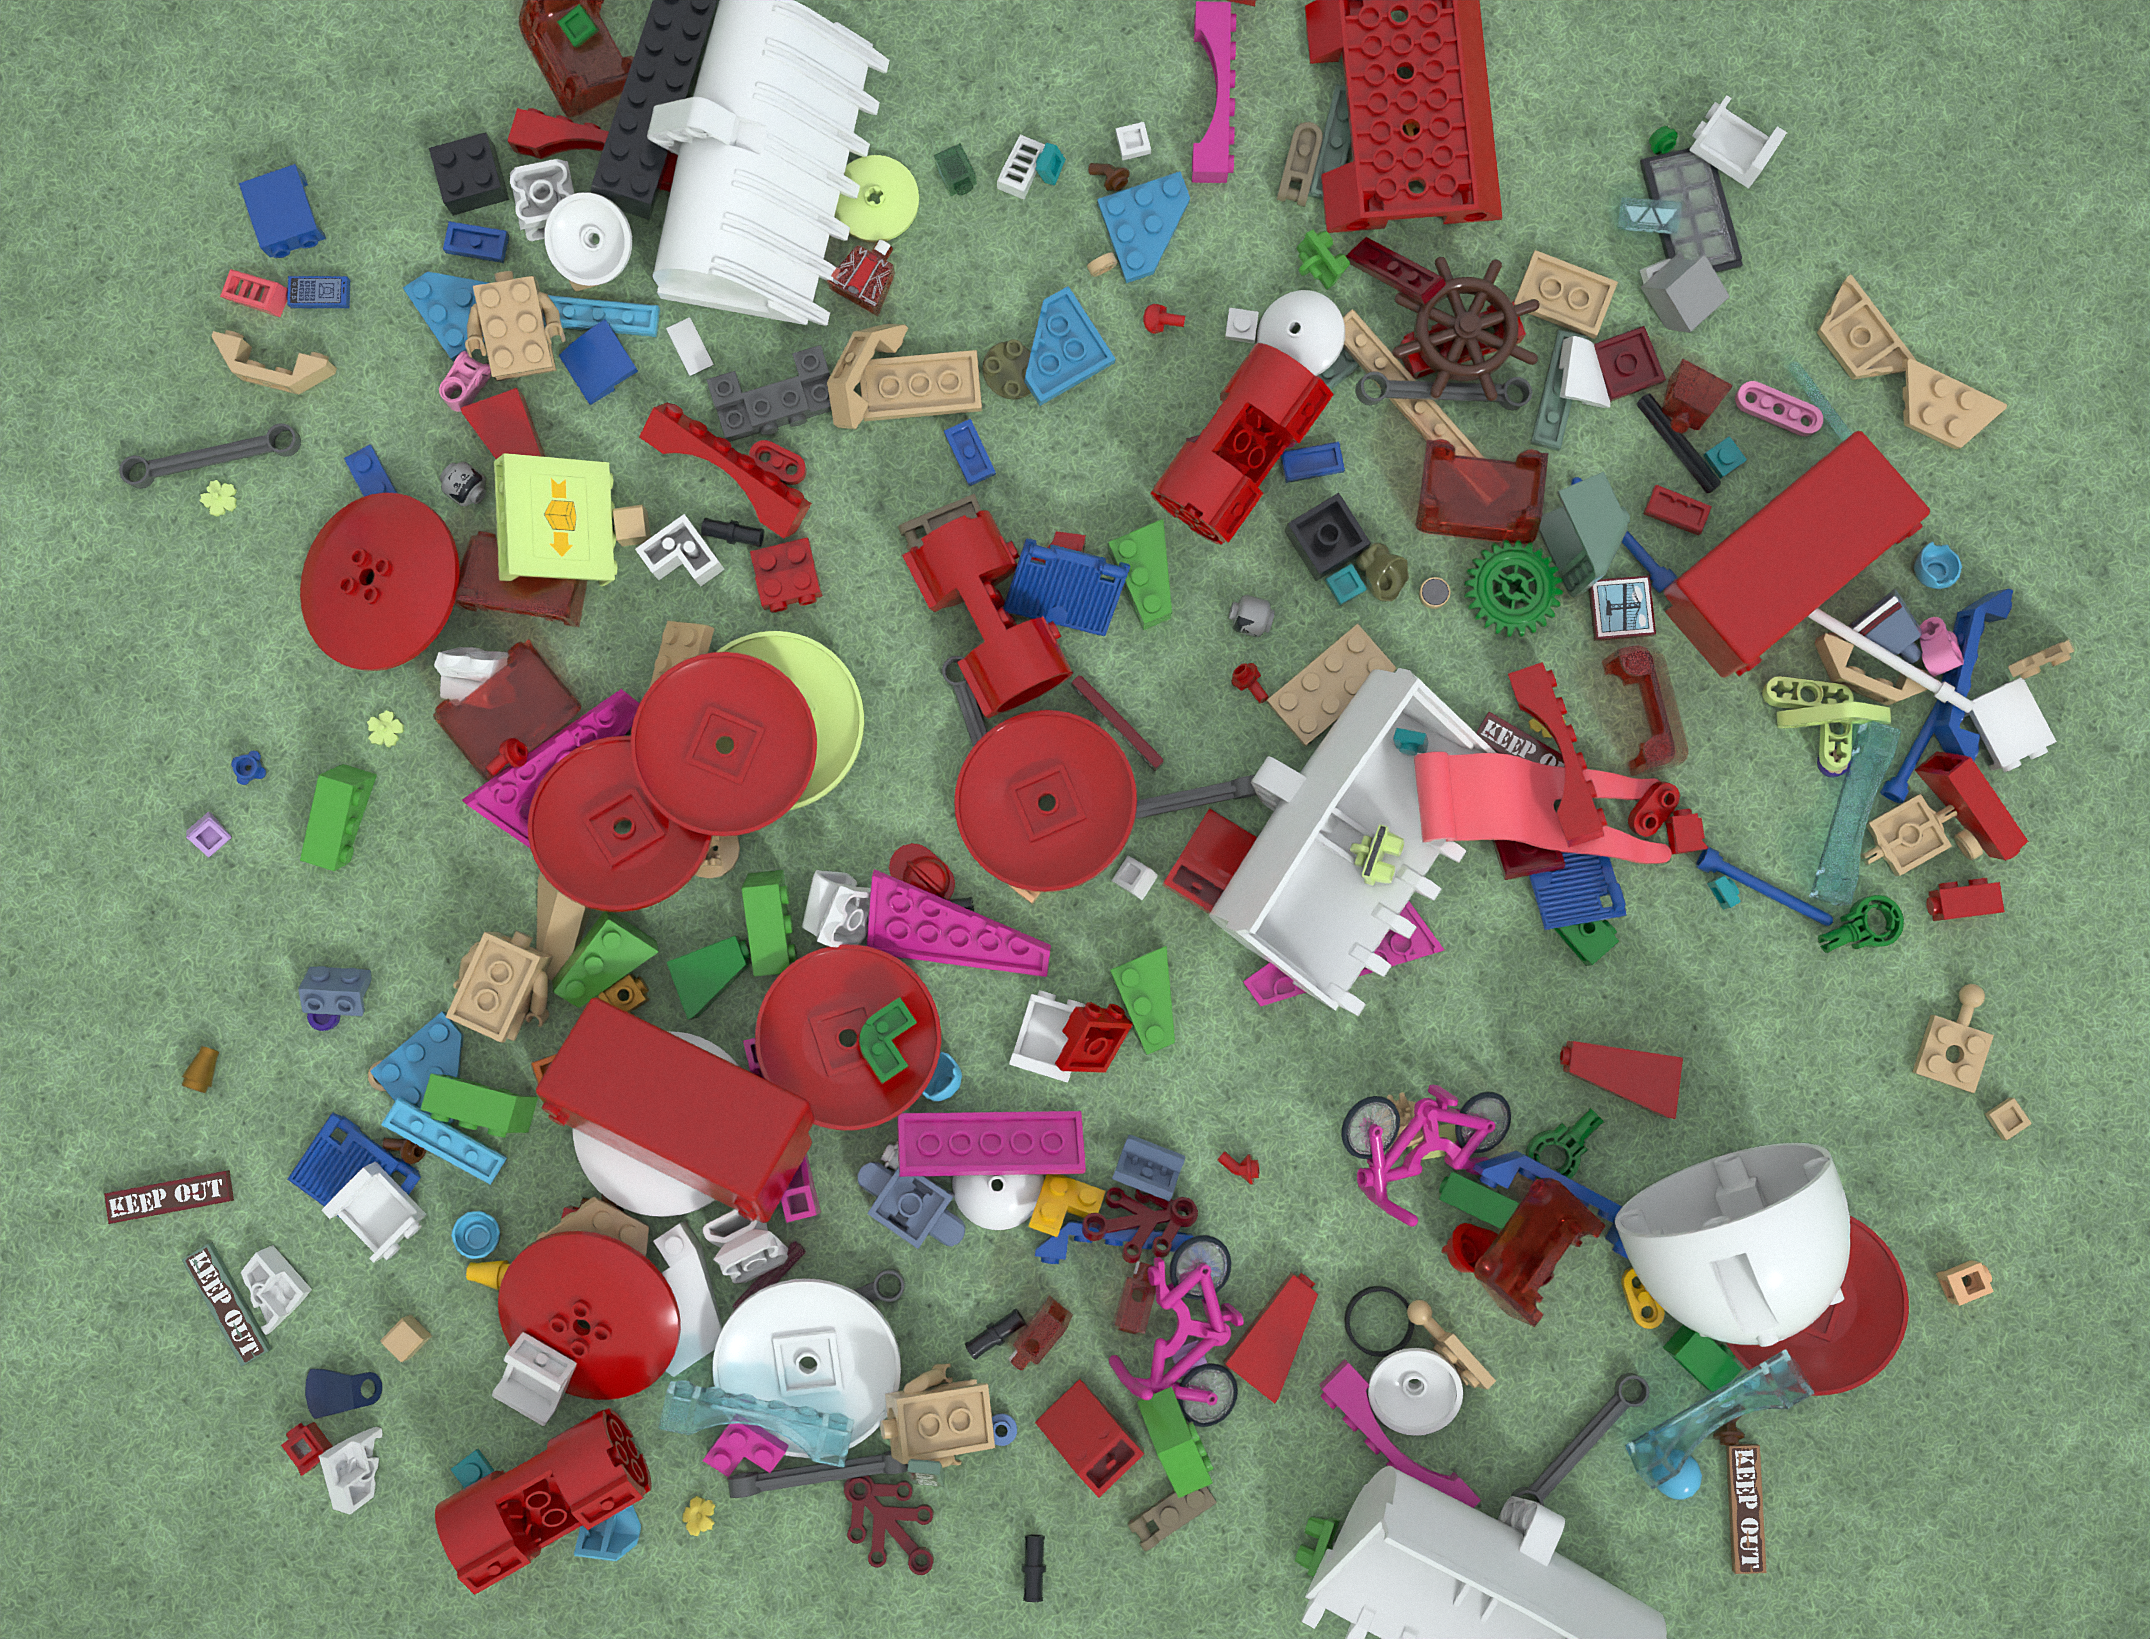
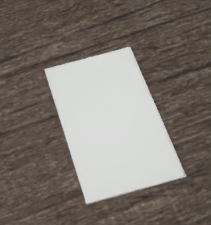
M690 317L666 328L689 376L714 365Z

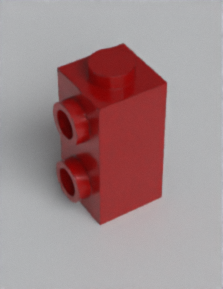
M1988 878L1968 880L1969 886L1958 887L1957 881L1938 884L1939 890L1928 891L1929 897L1926 901L1928 913L1932 915L1933 921L2003 913L2005 910L2000 882L1988 883Z

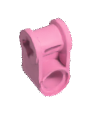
M462 351L455 359L452 368L439 387V393L445 403L457 412L461 411L460 408L472 404L481 388L486 385L491 377L490 365L487 363L482 364L470 358L467 351ZM462 390L458 398L450 399L454 391Z
M1931 617L1925 620L1920 625L1922 635L1919 639L1923 652L1922 659L1928 672L1933 677H1936L1963 665L1964 659L1956 635L1951 631H1947L1946 624L1939 617Z

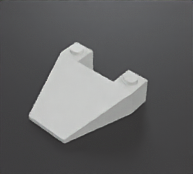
M686 1221L679 1223L653 1241L670 1267L662 1272V1275L673 1291L681 1319L678 1348L673 1360L666 1369V1372L673 1377L715 1350L719 1335L723 1329L703 1248Z

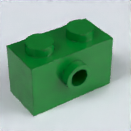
M1607 920L1553 928L1585 966L1593 965L1619 942L1615 936L1617 931Z
M1684 1324L1663 1346V1349L1688 1373L1717 1397L1742 1370L1734 1361L1736 1357L1724 1344L1718 1346L1712 1338L1701 1337L1698 1332L1686 1327Z

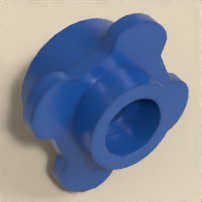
M250 751L248 755L233 758L231 765L239 784L247 785L253 779H263L266 776V769L261 765V755L259 752ZM248 765L251 766V770L247 771L246 769Z

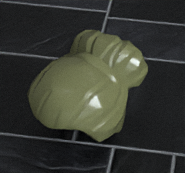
M1373 543L1356 559L1359 569L1366 573L1368 589L1380 601L1388 602L1395 600L1409 579L1407 560L1404 557L1390 554L1387 546L1384 544Z

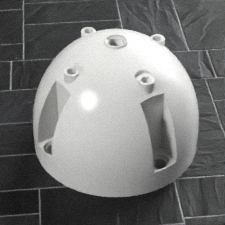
M1809 1143L1772 1144L1740 1150L1703 1161L1665 1177L1642 1190L1620 1209L1615 1218V1225L1626 1254L1645 1289L1666 1312L1686 1327L1698 1332L1701 1337H1709L1739 1345L1770 1346L1804 1330L1818 1319L1829 1305H1834L1844 1300L1840 1287L1849 1262L1850 1216L1842 1182L1831 1154L1824 1147Z

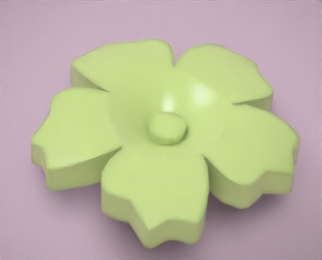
M218 480L210 481L207 487L209 493L200 495V502L204 503L206 508H210L209 513L216 517L225 514V509L232 512L237 507V499L232 497L236 494L237 490L232 484L224 483L221 485Z
M387 710L379 714V719L370 717V720L367 721L369 725L368 730L373 732L368 737L372 744L382 745L385 743L387 747L395 746L399 740L396 734L404 732V724L398 719L394 720V713Z

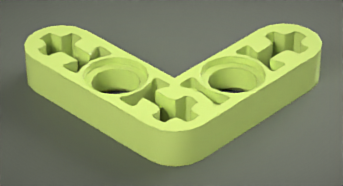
M1779 676L1770 679L1762 690V696L1766 703L1782 708L1800 709L1836 704V699L1830 698L1838 693L1840 699L1844 700L1842 703L1854 702L1853 693L1850 688L1843 684ZM1776 685L1779 686V691L1789 692L1794 687L1793 693H1783L1780 697H1777V693L1771 690ZM1808 688L1812 690L1815 694L1814 702L1804 701L1800 695L1801 689ZM1840 722L1844 728L1841 735L1831 732L1829 724L1820 725L1819 760L1825 769L1838 771L1849 763L1852 752L1853 724ZM1835 742H1841L1836 748V754L1841 756V759L1834 762V757L1829 756V754L1834 751Z
M1861 702L1836 703L1776 713L1777 728H1799L1838 722L1864 726L1891 723L1889 707Z

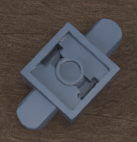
M879 1162L867 1163L860 1169L858 1173L859 1185L877 1198L867 1214L908 1243L919 1249L928 1234L946 1246H954L963 1239L966 1228L964 1222L946 1209L955 1194L930 1176L899 1177V1167L894 1173Z

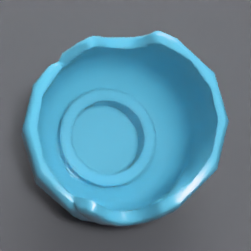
M1931 542L1917 554L1913 568L1916 578L1923 585L1934 589H1943L1952 586L1959 579L1962 564L1959 556L1949 549L1948 545L1937 546L1934 545V542Z
M940 1052L932 1079L922 1093L923 1096L932 1101L939 1102L948 1099L960 1088L962 1079L961 1069L948 1053Z
M472 1211L457 1219L453 1226L451 1237L455 1248L461 1255L470 1259L484 1258L496 1249L500 1240V1229L493 1216L482 1211Z
M1681 1451L1664 1453L1655 1462L1653 1469V1479L1656 1487L1669 1498L1684 1500L1692 1497L1700 1488L1702 1474L1699 1464L1687 1453Z

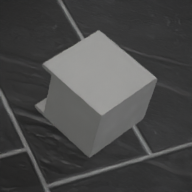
M1679 252L1641 286L1663 325L1668 330L1688 333L1694 330L1729 298V294L1705 254L1697 260L1685 259L1682 253Z

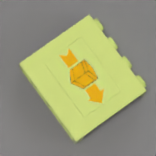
M506 453L494 461L499 580L512 581L518 576L599 581V586H605L614 581L618 567L613 553V548L616 544V533L612 531L613 509H615V506L611 501L613 475L610 473L609 462Z

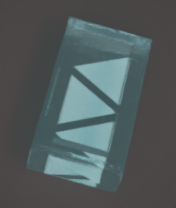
M1622 197L1617 228L1621 230L1678 234L1683 204L1678 201Z

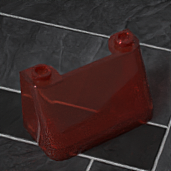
M524 0L519 15V27L522 36L562 111L568 118L582 115L622 94L634 57H622L599 14L604 0ZM578 4H581L595 22L599 31L576 48L572 45L557 21Z
M1444 439L1427 440L1415 523L1419 531L1429 534L1497 542L1508 540L1514 544L1517 539L1522 544L1535 541L1542 520L1549 453H1540L1537 450L1528 449L1520 453L1516 457L1515 462L1455 455L1456 449L1449 441Z
M478 531L477 535L470 537L459 567L460 577L454 597V604L462 610L477 612V608L487 612L489 609L541 617L547 621H562L566 626L580 627L588 580L518 576L512 581L499 580L496 535Z
M530 639L524 643L520 641L513 645L507 652L509 655L507 665L463 700L454 699L451 701L450 699H445L435 708V713L433 714L434 720L486 782L511 766L510 763H507L495 776H492L485 769L500 754L498 749L501 743L509 738H516L525 744L529 753L572 719L582 707L576 692Z
M1640 645L1616 650L1602 660L1605 675L1619 677L1622 680L1623 687L1638 683L1652 736L1646 742L1638 744V755L1635 759L1627 762L1631 777L1682 764L1687 759L1689 750L1664 655L1657 650Z
M1552 1178L1538 1179L1532 1183L1529 1192L1485 1254L1477 1260L1474 1271L1475 1278L1497 1306L1508 1316L1535 1327L1544 1315L1536 1306L1537 1302L1541 1303L1544 1299L1537 1292L1570 1244L1580 1247L1583 1242L1579 1239L1589 1234L1598 1238L1606 1225L1560 1181Z

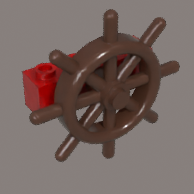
M1438 257L1435 260V266L1438 274L1444 278L1446 285L1424 305L1401 292L1395 295L1394 300L1398 305L1416 312L1417 315L1414 322V331L1403 337L1404 340L1393 349L1392 354L1395 358H1402L1405 369L1415 380L1438 373L1430 390L1431 397L1435 399L1441 397L1449 379L1457 381L1479 379L1486 399L1494 401L1497 399L1498 393L1491 374L1497 371L1509 356L1529 365H1534L1538 361V356L1535 353L1516 344L1521 343L1526 335L1520 316L1538 310L1540 303L1536 299H1531L1515 305L1514 301L1511 302L1508 296L1494 285L1502 267V263L1498 259L1491 261L1483 279L1476 277L1453 278L1447 260L1444 257ZM1460 294L1475 295L1467 312ZM1448 298L1454 316L1435 308V306L1443 299ZM1485 301H1488L1491 305L1486 308L1487 311L1481 312ZM1429 319L1438 322L1431 327L1430 331H1428ZM1492 326L1495 333L1492 334L1483 329ZM1434 346H1437L1440 352H1438ZM1497 351L1495 355L1485 361L1484 355ZM1472 360L1473 365L1461 364Z

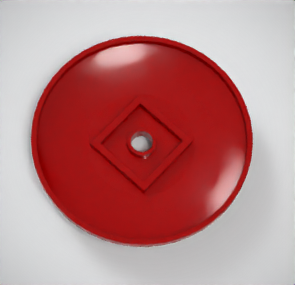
M377 493L362 497L346 505L333 515L320 530L310 547L304 563L300 584V600L304 621L318 647L340 664L364 671L391 669L410 661L423 652L445 626L452 612L458 592L460 577L459 557L455 541L448 526L425 503L398 493ZM374 571V580L370 585H367V576L370 572Z
M712 652L701 654L676 664L661 675L648 689L637 708L633 720L630 740L631 758L636 777L643 791L654 806L666 817L678 825L697 833L723 837L738 836L760 830L772 824L796 804L804 793L814 770L817 756V733L811 710L804 696L784 673L771 664L750 655L734 652ZM721 737H729L734 742V748L728 754H722L716 749V743Z
M1057 710L1031 711L999 723L974 745L966 757L957 779L954 800L955 816L966 848L988 873L998 880L1022 890L1056 892L1071 889L1088 882L1102 873L1119 856L1131 835L1135 823L1137 787L1133 771L1124 752L1117 742L1101 727L1088 719L1069 712ZM1046 795H1051L1056 800L1054 808L1050 811H1043L1039 807L1041 798Z
M631 736L606 737L586 743L571 751L556 763L542 779L534 794L528 814L527 827L530 849L541 873L558 892L582 906L600 911H634L647 908L669 898L684 887L697 873L708 854L713 837L678 825L660 812L649 800L633 768L630 747ZM621 821H628L632 824L631 830L626 834H619L615 831L616 825Z
M839 945V947H826L808 953L796 960L777 977L769 988L760 1006L756 1022V1056L764 1079L808 1100L815 1116L814 1125L841 1131L867 1129L888 1122L903 1113L920 1097L928 1086L937 1067L940 1055V1019L937 1007L926 985L909 966L898 958L868 946ZM900 997L917 1022L892 1039L908 1067L881 1084L861 1053L859 1045L860 1032L865 1022L873 1014ZM843 1030H851L855 1033L857 1039L853 1046L845 1047L840 1043L839 1034Z
M1850 1216L1849 1262L1840 1287L1844 1300L1840 1303L1829 1305L1820 1317L1804 1330L1773 1345L1762 1347L1760 1345L1726 1343L1728 1348L1740 1363L1755 1376L1776 1388L1791 1393L1825 1396L1843 1393L1865 1384L1878 1375L1893 1359L1902 1343L1907 1328L1909 1316L1908 1290L1897 1259L1886 1243L1872 1229Z
M566 1231L540 1238L528 1245L513 1260L505 1272L499 1289V1319L510 1347L513 1346L522 1332L577 1363L565 1391L567 1394L593 1400H612L634 1395L651 1386L664 1374L677 1351L681 1333V1319L677 1301L670 1285L648 1258L630 1245L610 1236L587 1231ZM577 1320L587 1321L591 1329L582 1328Z

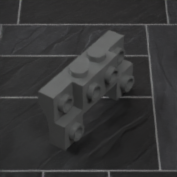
M821 345L792 353L799 376L747 392H742L735 371L706 379L725 439L732 442L758 433L770 435L779 430L778 427L790 424L791 427L800 426L807 422V418L830 412L831 404L827 381L831 375Z

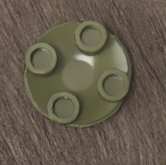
M1011 339L994 345L987 352L983 361V375L987 385L997 395L1006 399H1021L1031 393L1024 382L1031 351L1023 346L1020 341Z

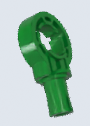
M1873 895L1861 898L1854 903L1848 914L1840 917L1841 922L1854 920L1819 935L1818 943L1831 940V942L1820 946L1825 953H1829L1834 949L1857 940L1861 941L1851 944L1854 949H1860L1864 946L1870 948L1888 946L1894 943L1903 931L1904 918L1902 911L1896 902L1886 896ZM1870 901H1875V902L1880 903L1881 905H1878V904L1869 905V902H1870ZM1871 908H1876L1882 912L1886 920L1885 930L1887 932L1876 935L1869 928L1867 913Z
M1590 1108L1572 1127L1569 1126L1567 1128L1561 1123L1555 1130H1546L1535 1135L1529 1142L1525 1155L1533 1159L1534 1154V1159L1540 1163V1156L1534 1153L1535 1149L1541 1153L1548 1145L1562 1146L1565 1150L1566 1159L1565 1163L1557 1171L1571 1179L1579 1169L1580 1157L1588 1151L1584 1146V1140L1605 1122ZM1573 1138V1140L1568 1145H1566V1143ZM1536 1176V1178L1544 1183L1546 1182L1544 1179Z

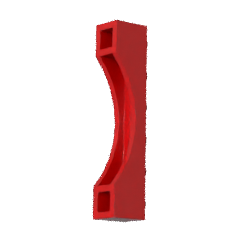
M517 108L507 141L516 153L544 159L556 153L569 150L590 149L603 151L609 131L602 130L593 123L586 122L584 125L574 123L570 118L562 115H557L554 118L534 108H528V110ZM673 152L671 153L660 186V190L671 192L678 155Z
M667 402L653 407L639 438L662 454L680 453L693 455L720 467L744 490L756 511L760 523L783 539L796 533L812 504L804 498L803 493L797 489L789 488L780 481L776 474L765 471L756 465V461L752 457L736 451L726 439L716 437L707 430L706 425L702 422L692 420L686 416L679 406Z
M1543 662L1509 673L1508 677L1519 709L1533 717L1549 732L1563 756L1565 785L1557 815L1568 847L1570 848L1603 837V826L1608 824L1602 808L1596 809L1592 800L1597 797V793L1592 780L1586 781L1582 771L1587 769L1582 752L1576 753L1572 743L1576 742L1577 738L1572 724L1565 725L1562 715L1567 714V710L1562 697L1556 698L1552 689L1557 687L1552 669L1546 671Z

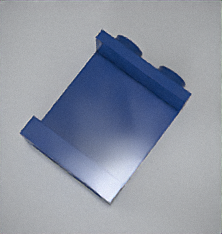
M296 164L239 183L259 246L270 258L286 257L292 250L301 247L312 248L318 244V241L326 239L324 232L316 224L304 188L308 186L305 174Z

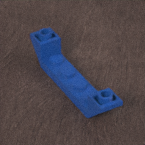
M2011 589L1990 592L1957 612L1953 633L1958 638L1964 664L1943 673L1942 682L1945 681L1954 686V691L1964 697H1967L1971 688V675L1978 658L1977 649L1980 636L1984 631V621L1994 622L2007 619L2012 608L2013 590ZM1937 699L1934 734L1945 753L1969 756L1975 761L1979 752L1980 734L1960 728L1965 711L1948 701L1944 703Z
M1517 1150L1474 1165L1473 1170L1481 1174L1479 1180L1496 1189L1498 1184L1508 1189L1518 1172L1533 1181L1536 1176L1546 1181L1544 1187L1561 1195L1563 1190L1572 1194L1573 1196L1570 1200L1586 1209L1590 1204L1599 1209L1597 1215L1613 1223L1605 1239L1614 1244L1612 1248L1614 1252L1629 1259L1615 1225V1218L1622 1208L1621 1205Z
M1069 1220L1061 1227L1058 1237L1051 1235L1036 1247L1035 1256L1041 1257L1042 1263L1059 1264L1060 1259L1066 1260L1068 1235H1075L1074 1241L1092 1243L1082 1234L1083 1221ZM1094 1227L1089 1228V1230L1092 1232H1099L1098 1229ZM1139 1228L1106 1233L1102 1239H1105V1244L1123 1246V1241L1130 1242ZM1154 1229L1142 1249H1151L1154 1239L1162 1236L1165 1230ZM1178 1232L1171 1242L1170 1252H1175L1183 1242L1194 1237L1193 1234ZM1199 1242L1187 1247L1190 1248L1189 1265L1192 1259L1200 1258L1211 1268L1212 1280L1213 1276L1220 1277V1268Z

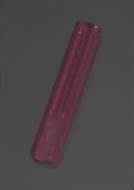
M797 1241L792 1242L788 1246V1258L785 1263L762 1274L733 1304V1309L736 1310L742 1302L759 1290L776 1284L805 1254V1248Z

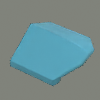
M633 1505L589 1530L583 1525L580 1526L574 1556L618 1561L634 1548L639 1540L641 1524Z

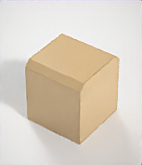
M643 505L613 509L616 540L621 546L643 544L651 538L648 512Z
M410 1314L403 1317L380 1341L400 1362H404L412 1358L432 1335Z

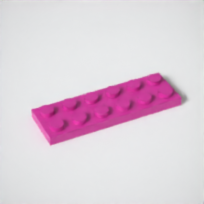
M1081 1111L901 1113L897 1116L899 1177L1084 1174L1086 1170Z

